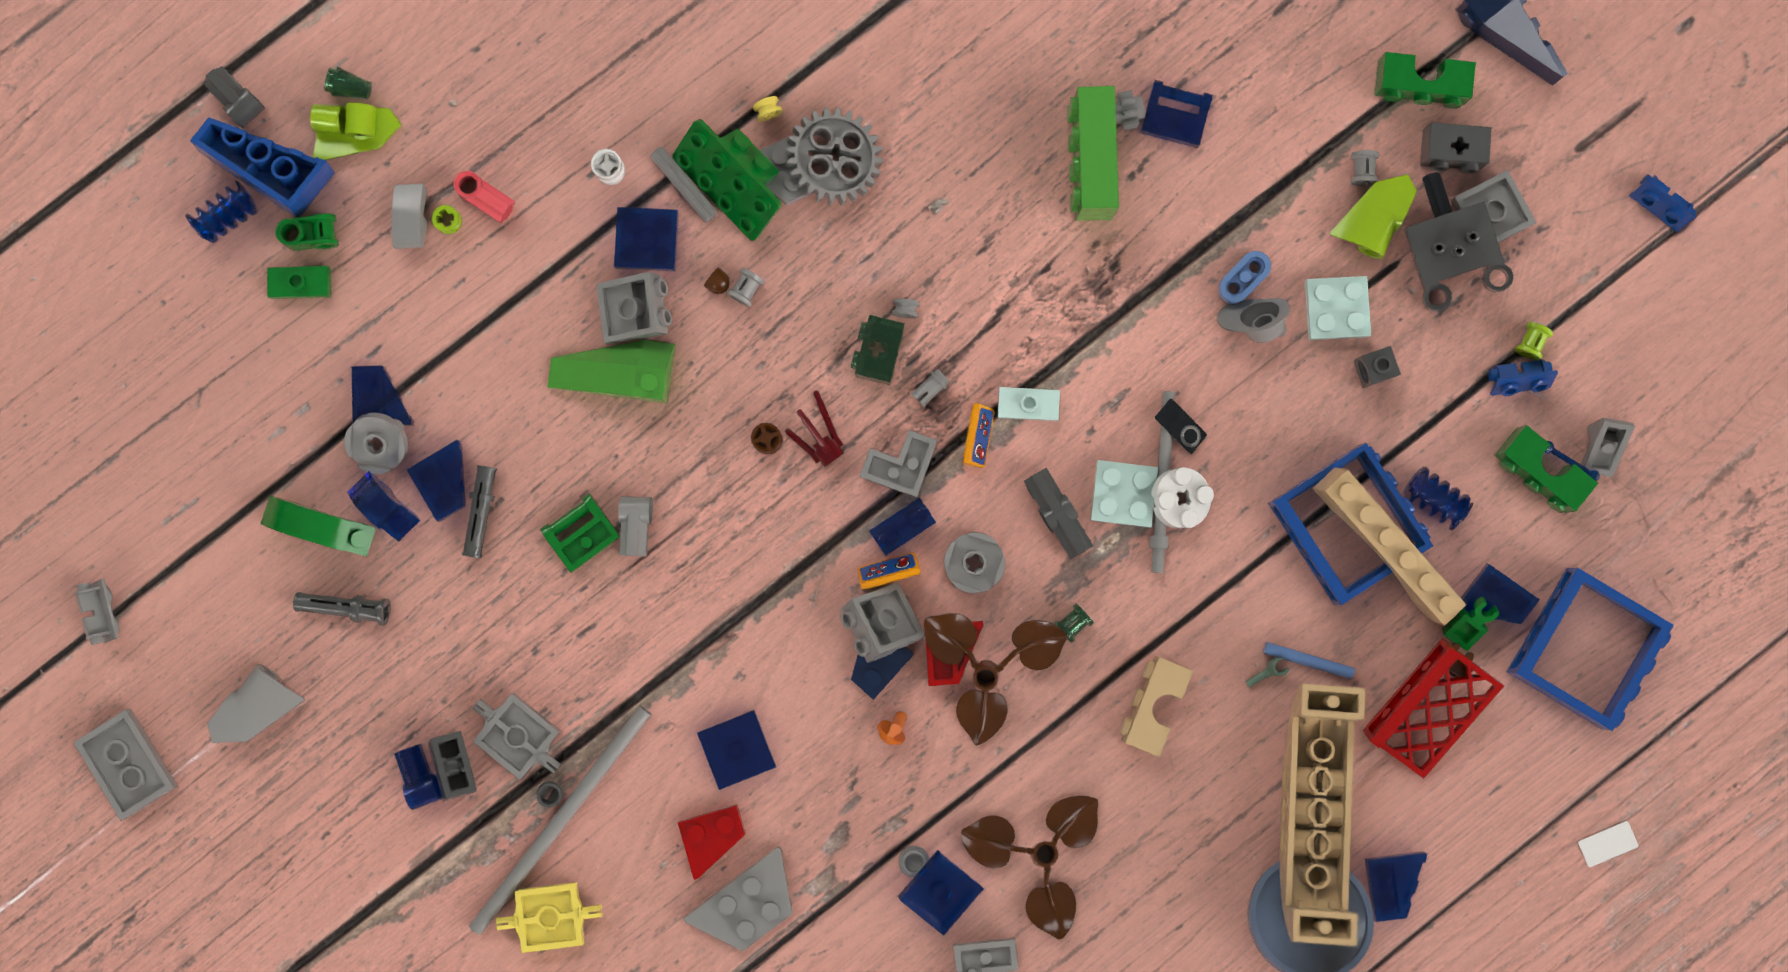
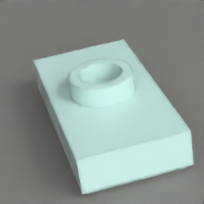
M999 387L998 418L1058 421L1060 390Z

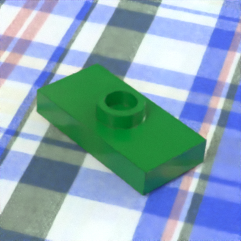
M328 266L267 268V297L270 299L331 297V268Z

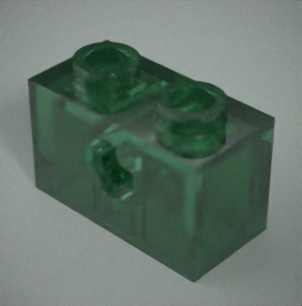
M869 315L868 322L862 321L858 339L863 340L860 352L854 351L851 368L856 369L855 377L891 385L905 323ZM876 342L881 343L882 350H885V352H879L878 357H874L872 350L869 349V347H875Z

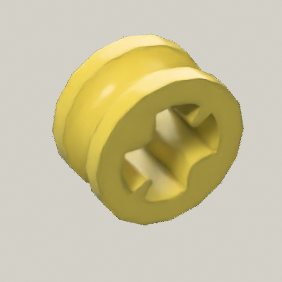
M777 96L764 98L752 106L754 111L759 113L757 116L759 122L771 120L783 112L782 107L777 106L779 102Z

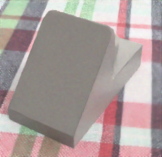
M1603 417L1587 427V431L1591 441L1581 462L1582 470L1588 473L1613 477L1635 427L1634 423Z

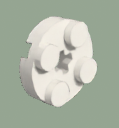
M1181 467L1162 473L1153 485L1151 497H1154L1155 507L1153 509L1155 515L1163 524L1171 528H1192L1201 523L1207 516L1214 493L1200 473L1190 468ZM1177 492H1184L1186 494V503L1181 505L1177 503L1179 501L1176 495Z

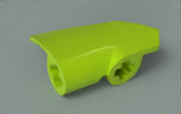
M346 103V106L313 104L310 121L313 131L316 132V141L312 157L330 160L380 149L402 124L390 108H376L373 105L364 103Z
M1409 175L1375 182L1333 228L1329 235L1359 245L1358 250L1369 257L1383 259L1394 232L1402 225L1417 193Z

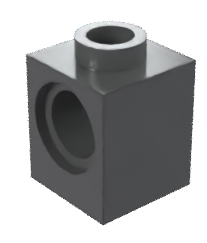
M1391 346L1362 355L1353 360L1363 388L1401 375Z

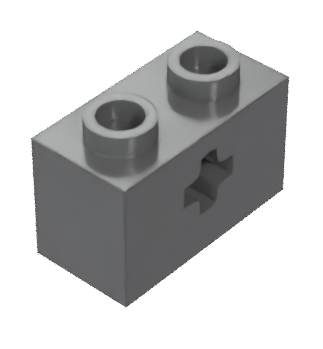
M1431 122L1422 131L1420 165L1430 166V170L1433 171L1460 168L1462 173L1479 172L1490 162L1492 127Z
M461 731L430 739L428 747L443 802L475 793L477 788Z

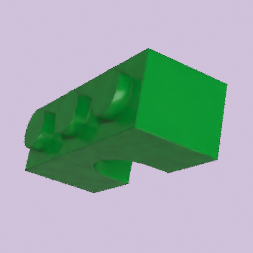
M1385 52L1378 60L1374 96H1383V99L1386 101L1397 102L1402 99H1409L1418 105H1429L1432 102L1443 103V106L1446 108H1460L1473 97L1476 62L1445 59L1437 67L1436 79L1427 81L1422 79L1415 70L1416 55Z
M1527 425L1517 427L1494 455L1501 461L1499 463L1500 466L1511 474H1518L1525 480L1523 484L1529 490L1536 494L1540 492L1548 499L1547 504L1559 513L1576 512L1599 483L1576 464L1563 466L1555 476L1548 474L1542 466V456L1550 446V443Z

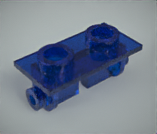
M917 498L869 532L885 556H887L935 524L936 521L922 500Z

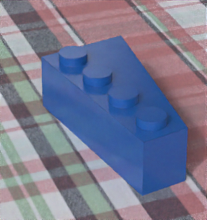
M208 117L190 140L202 155L295 218L303 215L335 173L326 160L305 155L302 151L293 148L289 149L274 143L272 140L254 136L245 130Z

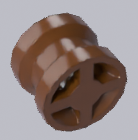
M761 423L753 429L751 442L760 453L766 455L773 454L782 445V434L775 425Z

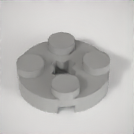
M368 413L359 416L346 431L344 446L349 458L353 457L361 470L372 474H384L397 467L404 459L408 450V439L404 432V425L398 419H392L390 416L381 413ZM376 437L382 441L383 445L377 450L375 445L370 443L369 440H373Z
M972 532L958 537L950 544L945 553L944 567L948 579L956 588L967 593H980L989 590L1000 581L1005 569V558L1002 549L992 537L983 533ZM974 554L979 555V561L983 563V567L976 568L975 572L969 570L970 565L966 564V559L972 558Z

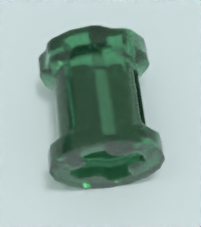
M1075 603L1073 610L1061 621L1056 620L1053 624L1067 633V640L1072 644L1075 641L1074 637L1087 625L1092 626L1094 622Z

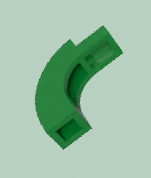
M271 495L260 523L265 527L299 539L366 557L376 527L331 515L300 503Z

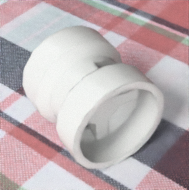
M602 149L594 154L591 159V167L597 178L606 185L618 184L625 176V166L619 155L611 149Z

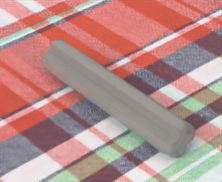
M664 147L657 148L651 154L652 160L706 223L711 221L717 215L716 209Z

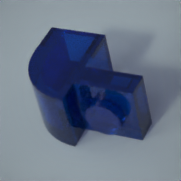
M370 471L347 492L354 505L378 529L382 528L398 542L420 521L418 515L395 497L391 488Z

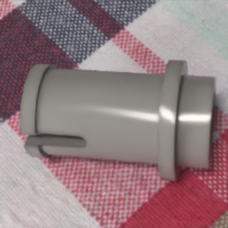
M939 369L934 373L932 371L929 372L931 376L915 391L911 392L924 407L943 388L945 390L948 389L946 385L950 381Z

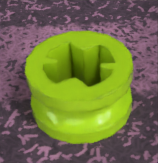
M441 205L433 211L432 223L442 233L453 234L460 229L462 217L452 206ZM445 213L454 217V221L450 220L452 224L448 227L444 223H440V218L444 219L442 215Z

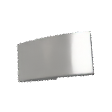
M423 183L394 185L391 226L392 243L395 249L424 247L428 221L423 216L427 189Z

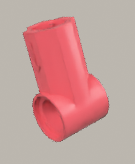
M472 171L460 172L455 177V191L465 202L472 204L499 223L508 218L515 205L514 200L482 180ZM468 181L477 182L476 190L470 194L464 193V184Z

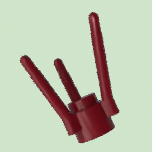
M816 390L813 394L831 439L828 435L822 438L801 409L797 410V414L817 441L813 445L815 450L792 430L786 429L785 433L805 450L816 464L821 462L826 467L844 454L840 448L843 443L837 436L819 391Z

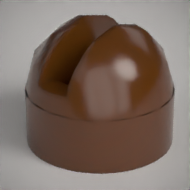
M718 267L707 279L704 287L715 294H722L728 290L730 280L728 275Z

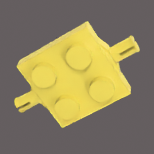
M578 882L517 889L514 891L516 901L514 916L497 917L496 924L498 925L496 928L497 931L515 928L520 937L521 953L581 946L585 943L583 932L585 919L602 918L603 912L600 911L602 905L583 907L579 897Z

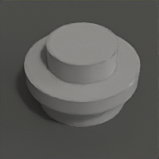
M909 846L899 856V867L905 875L919 877L929 867V856L923 848Z

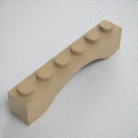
M1334 467L1313 487V490L1328 507L1357 532L1380 556L1400 581L1409 598L1429 621L1445 626L1466 606L1465 602L1349 470Z

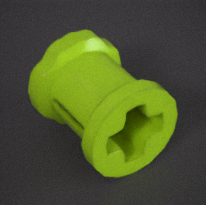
M1527 322L1525 326L1527 329L1521 344L1516 346L1515 352L1525 358L1540 361L1543 356L1541 351L1547 338L1552 337L1553 331L1542 324Z

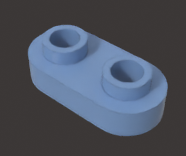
M1260 251L1247 253L1220 281L1218 293L1221 299L1229 304L1242 302L1269 275L1271 271L1269 257ZM1250 263H1255L1258 266L1259 270L1257 273L1250 271ZM1230 284L1237 286V294L1229 292L1228 286Z

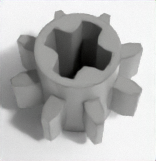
M1132 90L1117 93L1115 101L1116 125L1122 124L1123 130L1137 128L1139 119L1145 118V108L1141 96L1133 97Z

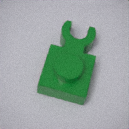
M1483 596L1479 597L1474 602L1473 610L1470 613L1462 608L1442 628L1443 634L1454 643L1460 644V647L1465 651H1468L1488 632V628L1484 623L1495 620L1499 615V610L1494 605L1490 610L1482 611L1487 602Z

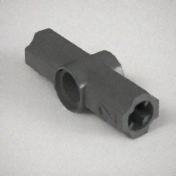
M1047 468L1024 480L1032 498L1040 508L1038 511L1051 533H1055L1070 559L1093 547L1091 540L1077 519L1078 514L1068 497L1061 493Z

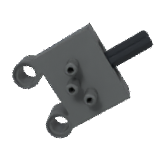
M1434 172L1424 176L1422 181L1434 218L1406 227L1404 231L1424 290L1422 301L1425 308L1429 311L1438 312L1451 304L1452 292L1446 285L1440 284V281L1482 267H1487L1482 276V283L1487 290L1496 293L1509 288L1514 279L1513 272L1510 267L1505 265L1485 201L1452 212L1441 174ZM1493 270H1500L1505 274L1506 281L1503 286L1497 287L1491 284L1489 276ZM1438 289L1444 292L1446 299L1442 306H1434L1430 303L1429 293L1432 290Z

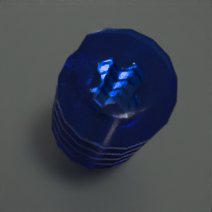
M236 180L238 190L235 191L231 187L226 186L225 189L228 195L226 198L217 192L215 194L218 201L216 205L207 199L205 201L208 208L207 211L197 206L195 208L198 215L197 218L188 213L185 215L196 233L211 243L218 241V234L226 236L228 234L227 227L236 229L238 227L237 220L246 222L248 220L247 213L252 216L258 213L254 199Z
M1422 467L1410 479L1403 490V494L1408 491L1411 493L1409 497L1411 503L1418 498L1421 499L1418 507L1420 510L1428 505L1431 506L1429 511L1430 517L1440 512V524L1450 519L1449 530L1452 531L1467 517L1473 502L1470 503L1471 498L1468 494L1460 496V490L1457 487L1449 490L1450 483L1447 480L1439 483L1440 477L1438 474L1433 473L1429 476V468Z

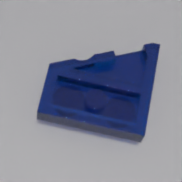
M1488 563L1485 564L1461 596V599L1466 604L1463 608L1469 613L1473 610L1474 602L1483 596L1486 599L1487 605L1482 611H1488L1495 605L1499 610L1497 620L1522 624L1540 601L1539 598Z

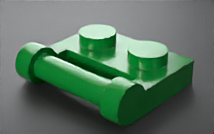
M590 493L582 498L583 502L553 524H546L540 529L570 573L579 569L620 539V534ZM590 511L595 518L561 542L557 535Z

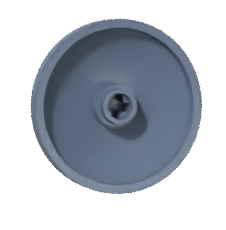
M1280 861L1271 866L1258 879L1248 903V925L1252 939L1265 960L1280 972H1349L1362 960L1369 949L1374 930V916L1370 899L1364 887L1349 871L1348 911L1358 913L1357 946L1292 942L1287 932L1282 908Z

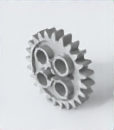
M827 107L824 108L822 117L814 110L811 114V121L804 116L800 122L802 127L795 125L792 130L796 136H789L787 143L792 147L786 148L785 155L793 158L788 159L785 165L786 167H794L789 177H799L800 180L796 188L799 189L806 186L808 188L805 194L806 197L810 196L813 192L816 193L817 203L823 197H827L828 206H831L834 199L837 198L840 205L843 206L847 196L852 202H855L858 198L857 193L864 197L868 192L866 186L872 188L876 183L872 177H878L881 173L876 167L882 164L883 159L876 157V155L880 154L882 147L873 145L879 137L878 135L869 136L868 133L872 126L867 125L863 128L860 125L863 117L860 116L855 121L852 120V111L850 110L845 117L841 116V111L838 107L833 115H830ZM820 135L824 137L827 144L818 145L814 141L813 136ZM850 139L854 141L856 149L847 148L843 140ZM808 152L815 154V156H809ZM831 152L835 153V158H837L838 161L833 160V156L830 155ZM858 157L860 161L858 162L857 160L852 158ZM811 165H821L825 170V174H816L813 172ZM841 169H851L854 173V178H846L842 174Z

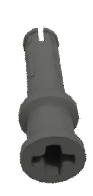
M297 592L293 601V609L296 612L302 611L349 617L355 623H360L362 620L377 622L380 626H385L390 617L391 604L390 600L386 598L377 601L365 599L361 595L348 599Z

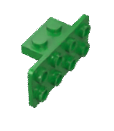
M702 119L692 123L674 151L672 158L749 240H756L781 208L780 200L765 185L774 180L780 171L739 129L720 138Z

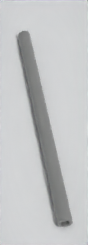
M642 706L636 709L470 923L469 927L472 931L479 935L484 932L652 715Z

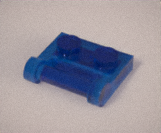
M1154 80L1140 134L1198 148L1213 94L1204 92L1201 95L1163 85L1162 81ZM1159 97L1198 106V113L1194 114L1159 105Z

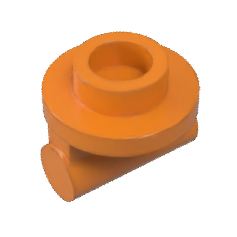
M899 711L895 714L892 722L882 720L877 725L879 736L885 743L901 745L904 742L905 735L902 729L907 720L906 713Z

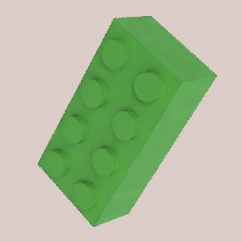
M1115 86L1078 87L1075 97H1070V105L1067 107L1068 123H1073L1071 134L1068 136L1069 153H1074L1072 164L1069 165L1070 183L1075 182L1073 194L1070 195V211L1076 212V221L1112 220L1119 208Z

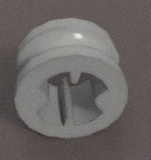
M893 299V304L896 306L895 310H892L893 316L918 318L919 313L916 312V308L920 305L919 301Z

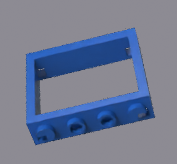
M1367 443L1356 446L1268 503L1334 605H1343L1392 573L1391 569L1384 562L1344 588L1290 505L1289 501L1319 483L1334 467L1342 468L1357 458L1414 546L1421 553L1434 546L1430 541L1431 537L1427 532L1428 528L1423 523H1418L1413 515L1415 512L1413 505L1406 497H1401L1396 489L1398 487L1396 479L1389 471H1384L1379 463L1381 461L1379 453H1375L1373 448L1368 446Z
M1566 568L1506 672L1600 729L1613 731L1614 728H1617L1625 718L1624 710L1629 702L1638 696L1641 690L1639 685L1642 679L1655 667V657L1659 650L1664 648L1670 641V631L1674 625L1579 568ZM1582 584L1653 626L1603 714L1532 672Z

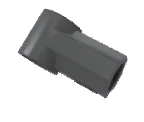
M224 67L212 69L206 75L203 84L224 105V111L240 127L244 128L265 109L263 104L248 89L243 88Z

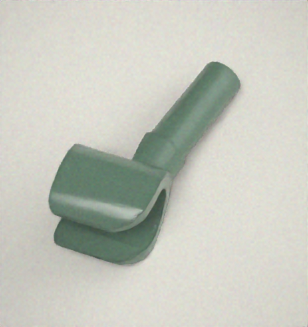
M1283 658L1269 660L1266 669L1246 681L1249 688L1270 676L1286 675L1289 668L1282 669L1280 672H1277L1275 669V664Z

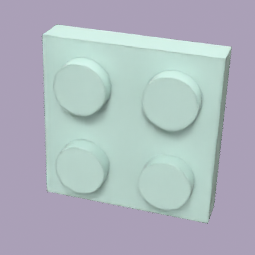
M1367 276L1305 280L1308 340L1368 338L1371 336Z
M1097 460L1090 521L1151 528L1154 510V497H1151L1153 485L1157 480L1158 467Z

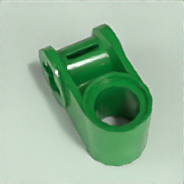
M323 213L308 217L287 218L280 221L275 230L277 239L293 251L331 249L339 246V241L335 239L334 222L336 221V215ZM298 228V237L293 241H288V233L292 229Z

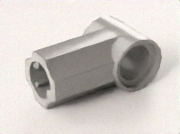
M620 497L618 519L619 523H621L619 555L647 557L648 525L651 524L653 512L652 497Z

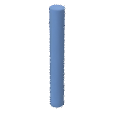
M1266 642L1263 648L1264 654L1283 658L1287 661L1344 678L1352 679L1355 673V668L1273 643Z

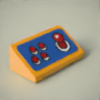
M974 403L971 408L962 463L967 466L984 468L995 412L994 409L979 403Z
M914 552L857 568L860 585L864 590L921 573Z

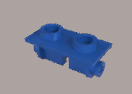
M1647 174L1640 181L1641 185L1629 195L1631 198L1676 232L1696 218V210L1693 209L1694 204L1689 203L1676 192L1672 196L1669 195L1668 192L1671 188L1657 179L1656 175L1652 177Z
M1544 359L1522 362L1520 365L1522 373L1518 372L1516 363L1496 365L1488 371L1489 380L1495 381L1490 395L1502 394L1503 396H1512L1524 391H1545L1551 388L1558 370L1552 371L1551 362H1546Z

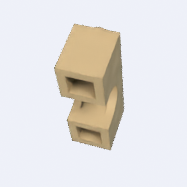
M1157 656L1154 657L1153 661L1148 660L1142 677L1146 678L1142 690L1137 688L1131 702V706L1135 707L1131 718L1126 717L1120 729V734L1124 735L1122 742L1160 757L1171 728L1156 721L1153 716V705L1158 698L1164 695H1172L1183 699L1193 670Z

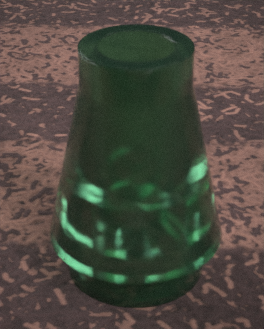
M337 67V69L329 68L324 90L330 92L331 96L369 99L372 82L366 81L340 67Z

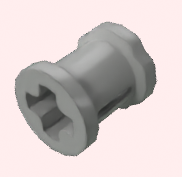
M1361 150L1351 153V159L1354 160V177L1351 178L1352 185L1371 186L1379 181V178L1376 177V159L1379 158V152Z
M741 268V276L733 289L727 291V295L739 303L750 307L752 304L750 300L759 285L763 286L765 281L755 273Z

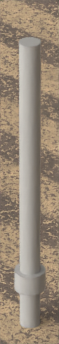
M1163 392L1162 407L1170 398L1175 401V392ZM1162 426L1160 430L1157 478L1162 473L1169 471L1171 464L1172 436ZM1156 515L1154 536H1150V548H1153L1151 572L1163 573L1165 549H1168L1169 537H1166L1167 525L1163 524Z

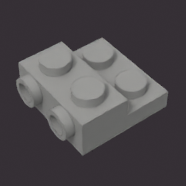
M645 272L596 284L604 343L612 344L636 338L646 339L668 334V326L672 323V316L664 305L663 297L667 295L668 287L660 274Z
M899 583L852 598L840 608L842 611L841 622L846 629H851L856 639L854 642L855 650L859 656L865 657L867 663L888 656L897 649L916 643L925 637Z

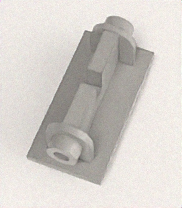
M100 579L92 584L83 583L77 585L78 591L75 592L80 613L92 611L93 615L82 618L86 640H90L91 645L108 643L119 638V622L116 616L113 615L110 604L112 602V594L109 587L106 586L105 580Z

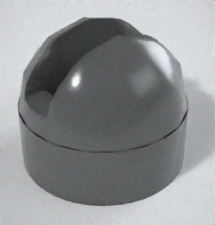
M547 781L538 787L537 800L542 806L554 807L560 802L562 791L557 783ZM549 787H554L548 800L544 799L543 797Z

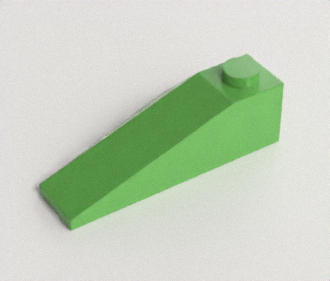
M641 340L552 357L547 387L667 404L676 344Z

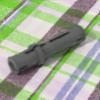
M477 465L474 492H470L469 497L472 498L462 555L482 558L491 501L494 502L495 498L492 495L497 468Z

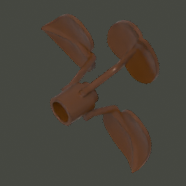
M946 613L929 616L924 620V636L928 647L937 659L946 664L954 665L962 660L965 653L971 662V666L975 669L973 682L983 693L979 690H970L964 693L957 703L956 714L961 726L976 746L993 737L1002 727L1007 717L1008 706L1004 696L996 692L988 693V690L993 689L997 685L999 672L1018 654H1020L1022 664L1029 669L1043 670L1050 667L1058 659L1068 637L1063 629L1053 623L1043 620L1023 622L1012 633V642L1017 649L1013 650L997 665L990 660L977 662L972 651L968 649L974 645L977 634L974 624L966 616L958 613Z
M1072 796L1056 802L1049 809L1046 816L1047 827L1056 834L1051 842H1039L1032 848L1011 845L1015 839V831L1009 821L1000 816L981 818L962 829L961 838L965 849L974 860L985 867H1004L1009 862L1010 851L1030 854L1032 862L1044 868L1045 888H1035L1030 892L1026 900V913L1030 921L1037 928L1056 939H1063L1074 921L1076 898L1072 889L1064 882H1057L1050 886V866L1058 859L1056 845L1060 838L1063 844L1070 848L1084 847L1092 841L1098 826V800L1089 796Z

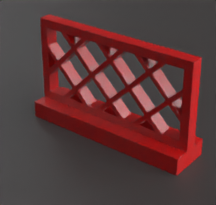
M1441 638L1367 724L1363 732L1372 744L1384 749L1424 779L1502 690L1504 685L1455 649L1448 641ZM1458 659L1465 664L1466 676L1450 678L1449 669ZM1486 680L1492 684L1485 694L1473 695L1472 682ZM1467 682L1468 696L1451 698L1450 685ZM1445 685L1446 699L1430 701L1429 692L1432 688ZM1468 703L1469 712L1466 716L1453 719L1452 705ZM1447 706L1448 719L1431 722L1430 708ZM1425 709V723L1409 724V715L1414 710ZM1448 726L1449 735L1443 741L1433 742L1432 728ZM1427 729L1428 743L1411 745L1410 731ZM1405 732L1406 746L1392 747L1387 743L1394 733ZM1428 749L1429 758L1421 767L1415 764L1412 751Z

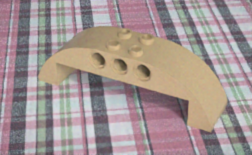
M1300 684L1293 701L1284 749L1279 854L1282 908L1287 932L1292 942L1357 946L1358 913L1348 911L1354 724L1355 721L1364 720L1365 688Z

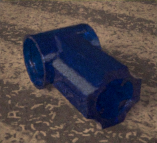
M417 744L394 753L405 783L403 785V794L411 810L442 800L437 777L430 770L422 744Z

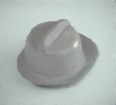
M1280 298L1245 299L1238 304H1227L1217 315V321L1222 328L1228 331L1244 332L1250 340L1257 343H1265L1286 334L1285 319L1290 312V305L1286 300Z

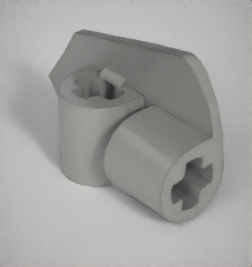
M257 664L239 690L233 691L225 699L207 723L212 743L247 742L304 702L305 698L279 682L281 679L275 672L261 664Z

